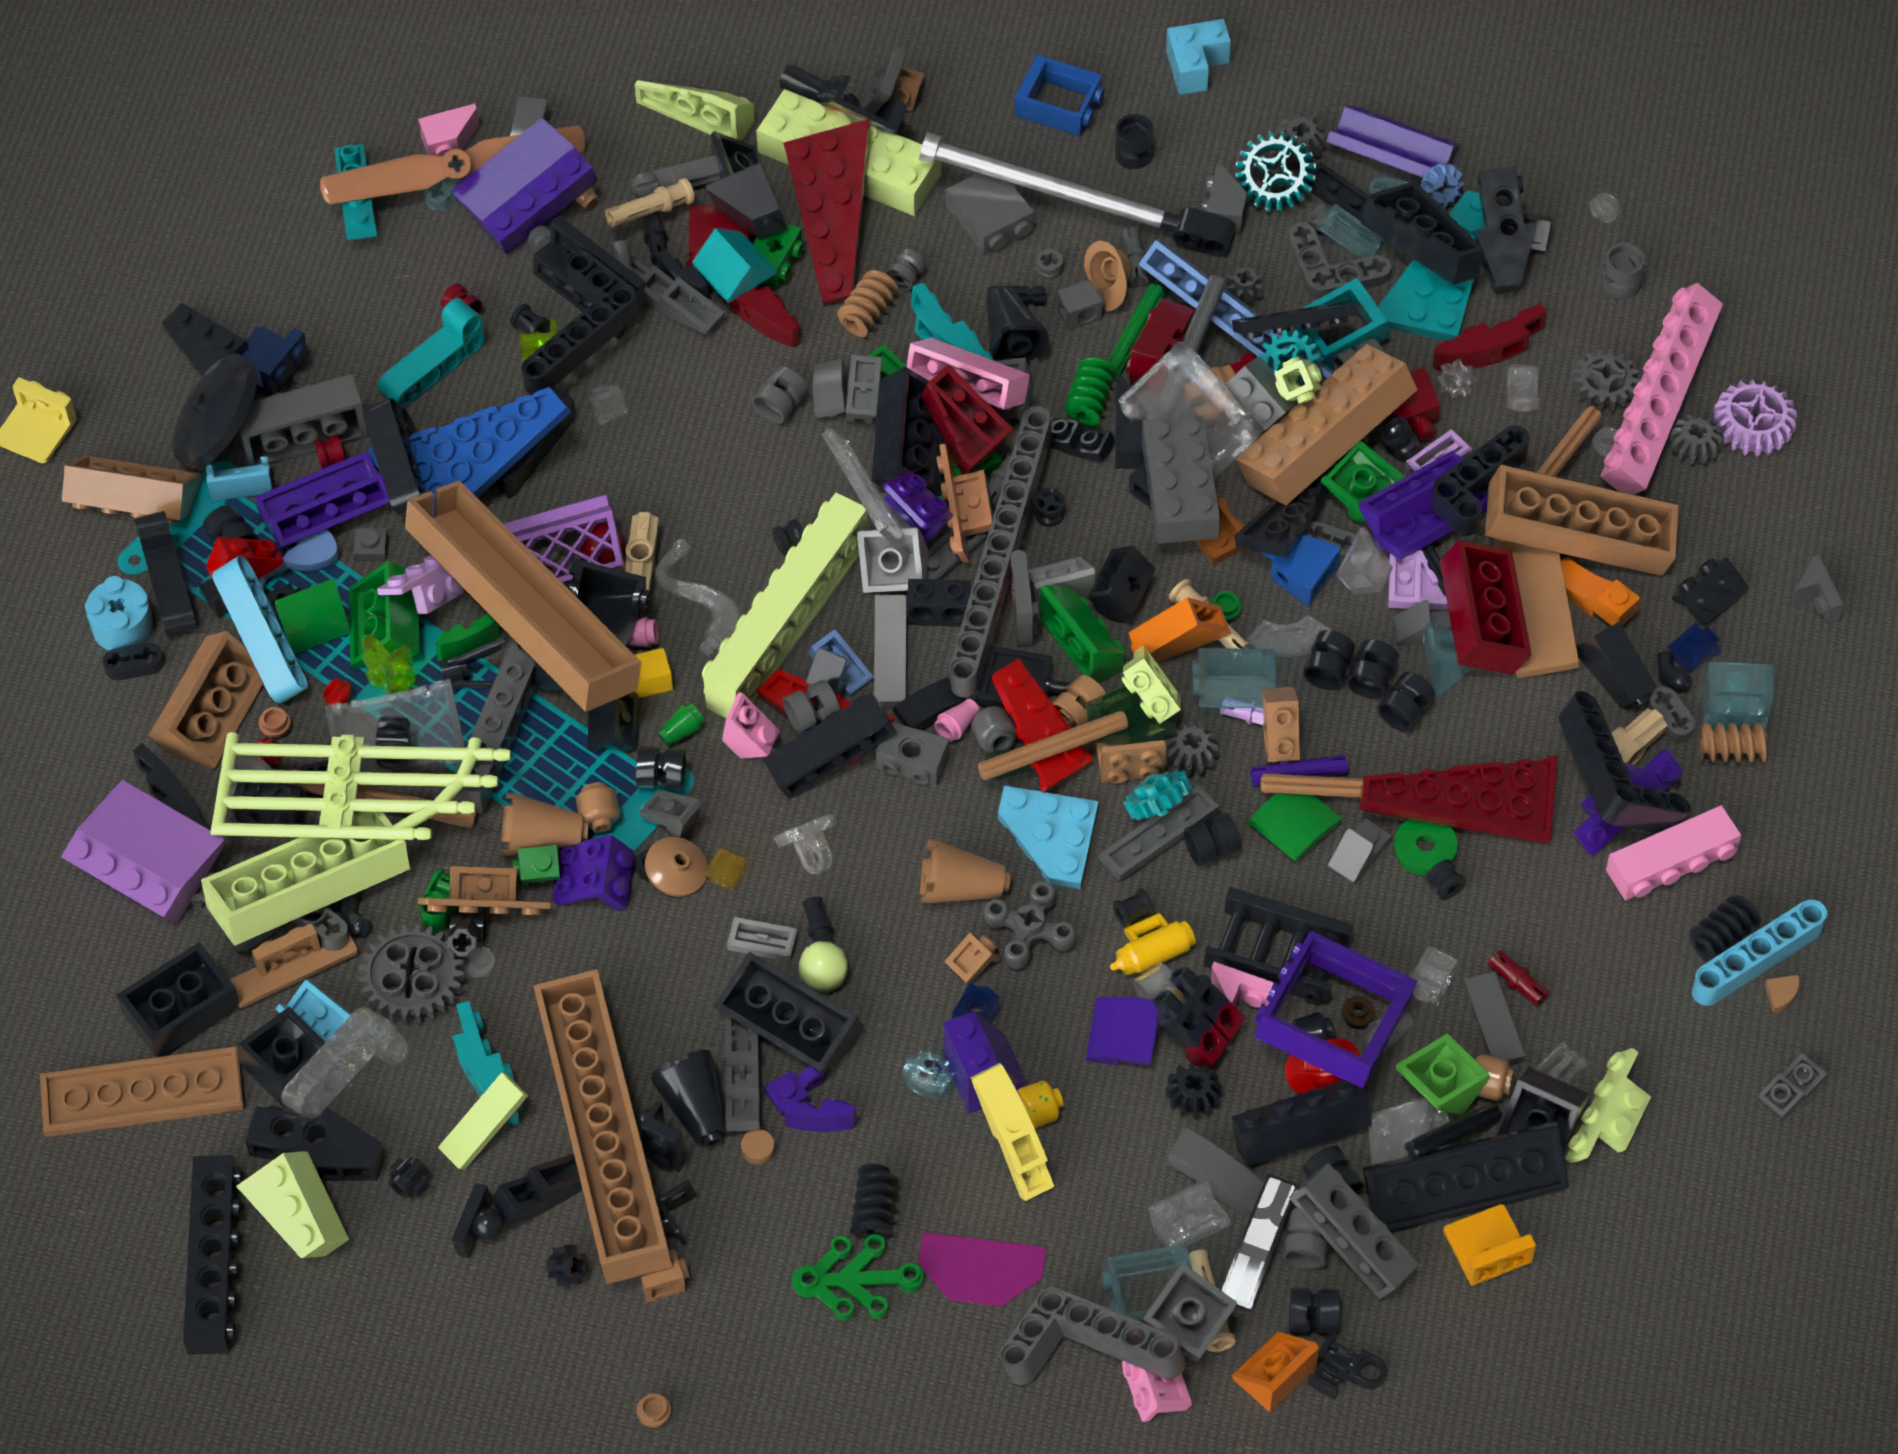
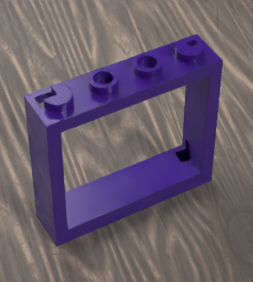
M1310 931L1303 944L1296 943L1291 954V958L1294 959L1293 962L1286 961L1278 978L1282 980L1280 985L1275 982L1272 985L1266 1001H1269L1268 1006L1264 1004L1260 1006L1259 1012L1254 1019V1022L1259 1024L1254 1037L1358 1087L1364 1088L1409 1005L1418 981ZM1308 962L1392 1001L1362 1057L1277 1018Z

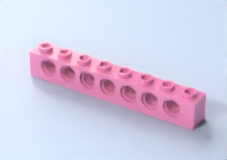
M1698 283L1679 289L1673 296V305L1662 322L1664 326L1660 335L1653 343L1654 350L1650 359L1643 367L1644 373L1641 381L1634 388L1633 393L1635 395L1631 404L1624 412L1623 416L1625 418L1622 426L1614 435L1615 442L1604 459L1605 466L1600 477L1619 492L1634 495L1647 488L1723 306V303Z

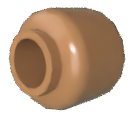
M596 782L588 784L577 795V812L583 815V822H588V828L593 829L594 832L600 833L610 830L612 824L616 823L620 818V808L616 792L613 788L606 786L605 783Z
M1486 1054L1478 1055L1475 1061L1490 1074V1079L1477 1097L1499 1101L1504 1097V1094L1510 1095L1515 1069L1510 1068L1509 1061L1505 1058Z

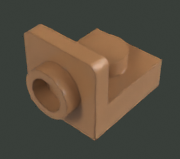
M901 66L892 94L886 102L899 100L908 105L906 111H913L925 73Z
M969 933L944 962L967 984L971 985L991 961L998 963L1001 957L995 952L998 948L997 945L983 934L981 937Z
M675 1249L669 1250L672 1268L649 1273L641 1277L646 1303L685 1292L684 1279L689 1278L685 1259H678Z

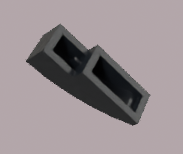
M574 1153L531 1167L525 1177L498 1186L491 1203L501 1214L508 1227L539 1215L583 1190Z

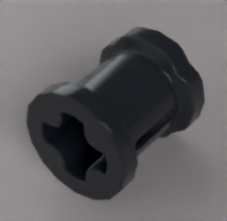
M527 303L519 305L512 313L510 325L514 328L522 329L528 334L530 340L537 342L547 333L550 327V320L546 317H539L532 312L531 307Z
M1143 888L1138 889L1135 895L1123 901L1115 900L1112 902L1114 913L1124 928L1130 926L1131 921L1144 915L1151 916L1155 912L1152 900Z

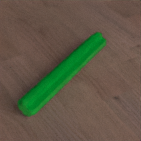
M1150 284L1107 359L1116 370L1115 375L1112 376L1113 380L1117 379V376H1119L1128 360L1132 347L1147 323L1151 309H1155L1160 299L1164 296V291L1160 285Z

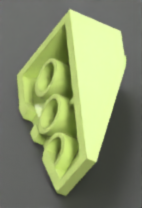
M637 80L635 83L636 103L708 134L716 131L742 141L755 123L754 103L744 97H738L728 92Z

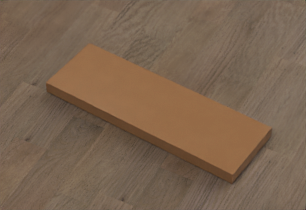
M1493 538L1495 548L1512 551L1532 654L1516 671L1517 679L1580 668L1560 554L1509 541L1499 543Z
M238 1046L40 1074L43 1132L45 1137L244 1110Z

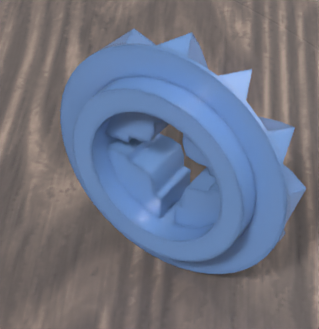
M1442 163L1428 170L1422 179L1421 187L1445 210L1447 206H1454L1456 198L1462 196L1460 190L1465 184L1461 180L1462 173L1453 165ZM1443 182L1450 185L1443 190V193L1437 191V189L1443 186Z

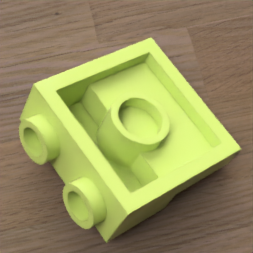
M1143 645L1134 652V659L1123 666V674L1125 676L1122 677V681L1132 694L1136 691L1143 702L1140 703V706L1150 719L1155 717L1160 724L1181 710V695L1145 645Z

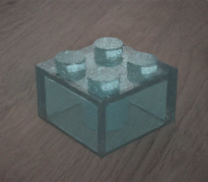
M1708 662L1701 692L1702 725L1708 722L1711 728L1714 729L1715 724L1721 722L1726 729L1730 722H1734L1737 729H1739L1741 723L1747 722L1752 730L1754 723L1760 722L1763 730H1766L1774 699L1773 664Z

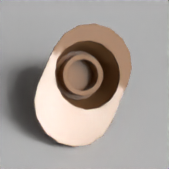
M1097 241L1088 247L1084 257V267L1086 275L1091 280L1095 289H1100L1103 294L1105 306L1102 307V310L1110 312L1116 310L1125 299L1132 266L1130 259L1123 251L1116 249L1109 242Z

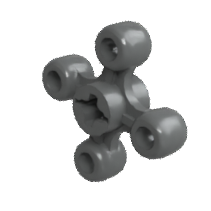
M1041 881L1034 884L1030 890V905H1024L1018 911L1009 909L1008 905L1000 899L990 900L984 907V921L989 927L998 929L1008 926L1015 932V939L1010 941L1004 949L1005 963L1012 969H1022L1025 967L1030 958L1029 946L1038 944L1042 939L1048 940L1056 950L1063 952L1072 949L1075 945L1076 931L1068 922L1051 924L1044 918V912L1054 905L1056 896L1054 887L1048 882Z

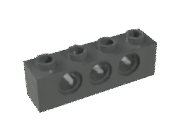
M1329 1163L1314 1172L1289 1197L1379 1299L1396 1289L1419 1265L1412 1257L1410 1251L1399 1243L1390 1233L1386 1224L1373 1214L1366 1206L1365 1201L1348 1186L1342 1175L1334 1170Z

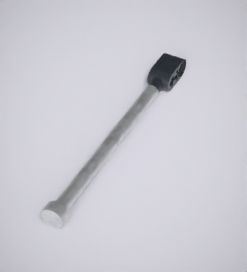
M927 132L924 138L919 161L933 165L936 159L1174 232L1173 240L1175 243L1204 254L1221 257L1228 251L1234 231V224L1227 218L1195 208H1184L1180 211L1179 215L942 143V136Z

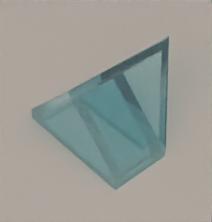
M1432 621L1426 624L1423 651L1430 684L1435 691V701L1474 668L1458 665L1451 630Z

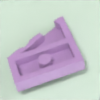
M1418 550L1402 560L1390 553L1388 608L1408 609L1428 599L1429 610L1448 611L1446 596L1443 595L1438 586L1436 575L1429 569L1428 561L1422 550Z

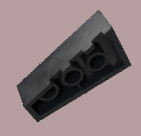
M1416 181L1366 195L1361 220L1363 226L1452 285L1478 278L1484 249Z

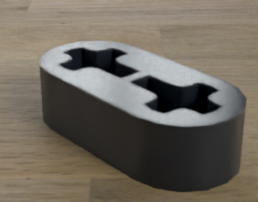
M143 643L109 650L105 653L102 663L105 673L110 679L125 680L158 673L164 666V658L160 647L156 644ZM152 655V662L146 663V656ZM115 661H121V667L115 668Z

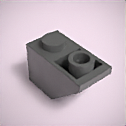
M1217 164L1214 176L1209 175L1206 193H1210V197L1203 200L1201 211L1229 219L1234 224L1233 233L1241 234L1246 211L1247 193L1223 165Z

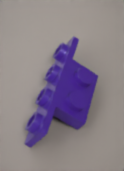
M1666 749L1659 752L1642 769L1625 762L1633 784L1637 786L1666 790L1683 774L1682 768L1670 751ZM1589 792L1588 797L1580 805L1586 814L1591 816L1574 831V835L1586 852L1593 856L1624 827L1614 826L1604 821L1599 815Z

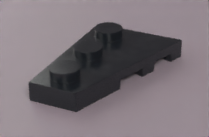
M183 303L161 322L166 333L179 350L185 354L195 371L197 370L201 377L221 358L230 354L242 355L249 348L244 338Z

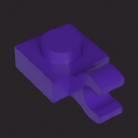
M808 1066L799 1077H796L791 1070L764 1086V1091L781 1117L785 1116L784 1111L789 1100L797 1103L800 1101L809 1102L810 1098L807 1092L819 1087L825 1081L822 1078L823 1073Z

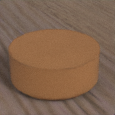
M764 1130L750 1131L745 1134L741 1141V1151L744 1159L756 1165L768 1162L773 1157L775 1151L772 1136Z

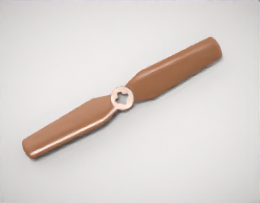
M580 126L555 129L580 154L585 152L586 139ZM521 134L482 140L466 151L452 149L443 156L414 154L323 176L320 180L321 193L328 204L428 189L446 177L449 179H460L466 176V174L471 175ZM452 156H455L457 161L462 160L463 166L458 168L459 172H455L454 168L448 167V163L452 161Z

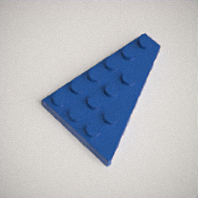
M548 387L536 391L531 396L516 398V402L501 407L496 405L475 412L470 417L455 419L452 424L440 428L434 426L414 433L409 437L426 493L431 491L434 494L432 518H434L437 488L460 480L478 498L571 413L570 409L555 391ZM370 448L367 452L371 460L379 468L374 450Z

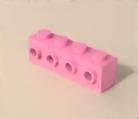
M934 338L910 343L906 367L928 381L949 364L987 403L994 405V407L1002 410H1011L1012 407L1025 403L1030 374Z
M1721 805L1609 854L1606 872L1625 901L1635 896L1640 898L1662 884H1673L1681 876L1689 872H1700L1708 864L1716 860L1724 861L1731 858L1738 850L1741 834Z

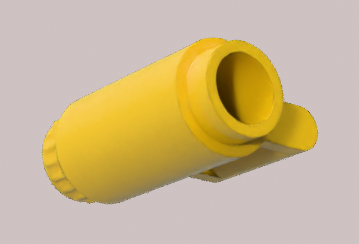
M1157 913L1124 928V932L1130 942L1116 951L1117 960L1110 965V969L1112 971L1122 970L1125 975L1146 971L1189 951L1190 946L1196 944L1194 933L1186 921L1180 923L1175 921L1168 924L1163 916ZM1160 927L1159 929L1138 938V936Z

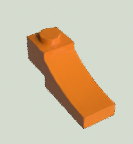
M1567 556L1561 561L1567 599L1592 618L1597 614L1611 626L1618 622L1622 626L1638 612L1640 597L1617 579L1612 582L1601 578L1575 563Z

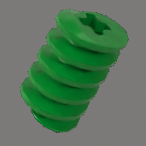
M1096 357L1080 361L1071 385V391L1068 393V400L1064 406V411L1070 419L1080 420L1082 425L1086 427H1094L1100 423V416L1104 411L1103 406L1107 402L1110 386L1113 384L1112 376L1116 372L1113 365L1102 358Z

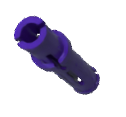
M1345 754L1295 762L1278 761L1277 764L1251 766L1250 778L1252 786L1257 787L1260 786V779L1263 774L1321 777L1347 775L1348 764Z

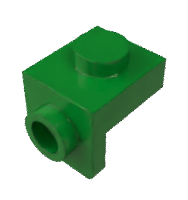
M557 845L518 849L519 859L513 860V868L517 869L516 879L521 878L522 888L529 887L530 882L560 880Z

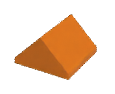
M1278 1331L1232 1375V1378L1266 1410L1271 1412L1317 1368L1319 1347L1316 1342Z

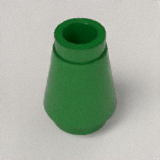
M689 702L686 706L681 705L657 734L670 747L672 744L701 730V725L706 721L698 709Z

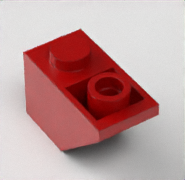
M218 537L206 568L213 579L212 574L215 570L235 557L242 556L250 563L259 579L282 566L284 559L274 541Z

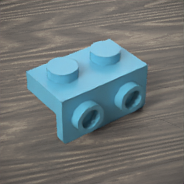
M306 979L287 1006L278 1004L275 1008L281 1013L290 1006L334 1051L357 1020L355 1016L312 981Z

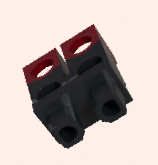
M1178 967L1170 976V981L1177 988L1175 993L1173 994L1170 990H1162L1152 1001L1160 1013L1155 1020L1160 1026H1165L1168 1034L1177 1040L1187 1051L1185 1057L1190 1063L1193 1061L1195 1066L1204 1065L1205 1063L1206 1065H1213L1227 1046L1228 1042L1226 1040L1232 1039L1246 1017L1212 984V980L1207 975H1195L1187 967ZM1227 1022H1231L1228 1027H1225ZM1210 1047H1214L1211 1052H1208Z

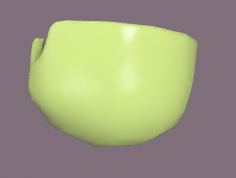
M818 941L806 947L803 951L798 966L799 976L804 985L818 993L828 994L843 984L848 970V961L841 948L832 942Z

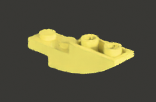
M999 1063L970 1077L992 1135L999 1141L1020 1198L1027 1201L1053 1188L1054 1184L1045 1164L1048 1160L1003 1065Z

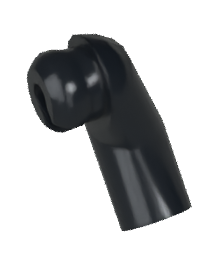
M1659 652L1657 654L1659 680L1672 689L1688 690L1692 685L1691 676L1674 666L1672 652Z
M350 895L341 899L339 917L347 924L350 934L366 936L371 930V922L363 919V916L356 912L358 898Z

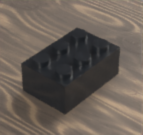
M200 942L116 994L122 1014L155 1057L164 1056L239 1007L235 986Z

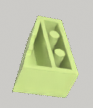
M307 1151L283 1153L236 1186L301 1259L326 1256L349 1240Z

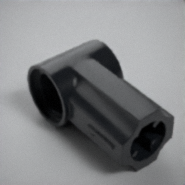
M452 913L448 948L452 949L456 956H468L471 950L476 949L478 943L484 944L485 914Z

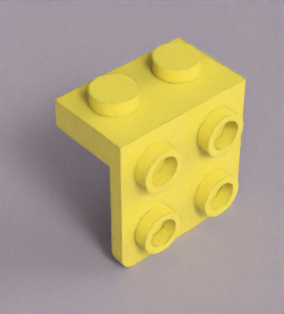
M18 377L12 386L17 405L0 428V446L39 463H46L77 420L72 399L63 392H54L44 388L36 381L29 382Z

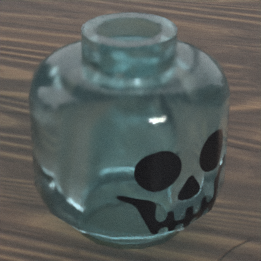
M925 1050L920 1051L916 1058L909 1056L902 1071V1074L907 1076L906 1087L930 1099L935 1098L938 1094L944 1095L954 1073L950 1071L948 1060Z

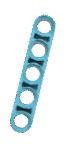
M237 556L215 570L212 574L214 583L270 697L277 704L281 705L307 689V679L250 563L244 557Z
M1817 900L1803 901L1701 966L1696 972L1692 987L1694 1000L1704 1006L1716 1004L1816 940L1822 933L1827 917L1825 906ZM1804 918H1811L1816 922H1809ZM1779 934L1788 935L1790 938H1783ZM1754 950L1762 951V952H1764L1765 954H1764V955L1757 954V953L1754 952ZM1729 966L1736 967V968L1739 969V971H1733V970L1729 969L1728 967H1729ZM1702 983H1710L1714 987H1706Z

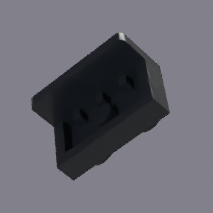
M1728 557L1717 561L1711 558L1704 562L1698 568L1700 573L1694 578L1690 576L1683 580L1677 586L1679 591L1671 597L1675 603L1683 600L1700 625L1707 624L1749 588Z
M238 782L233 796L300 798L302 789L300 786L287 783ZM233 809L236 820L241 823L301 824L298 810Z
M656 1100L651 1109H645L639 1120L644 1156L652 1159L653 1163L662 1169L667 1170L671 1168L680 1172L686 1162L682 1132L665 1124L663 1103Z

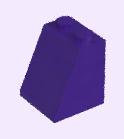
M975 1011L943 1022L944 1060L969 1114L982 1109L970 1078L1000 1063L1003 1065L1016 1091L1028 1085L1006 1035Z

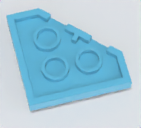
M1004 786L998 811V820L1016 838V843L1030 861H1034L1048 883L1081 890L1098 811V801Z

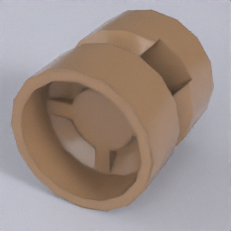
M1080 675L1068 686L1067 692H1062L1052 704L1072 729L1091 722V717H1097L1108 706L1109 698L1105 690L1094 679L1086 675Z

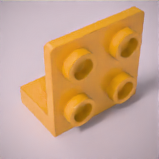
M1503 1204L1444 1226L1443 1233L1471 1286L1533 1262L1536 1244L1531 1234L1523 1237L1520 1236Z

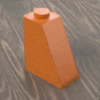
M1187 597L1128 632L1132 642L1131 649L1133 654L1137 649L1145 645L1155 661L1160 663L1226 637L1231 632L1221 606Z

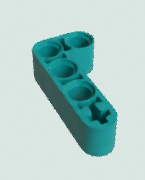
M460 298L451 300L442 312L443 327L383 374L377 384V389L387 398L392 397L404 408L409 406L480 349L485 340L481 315Z

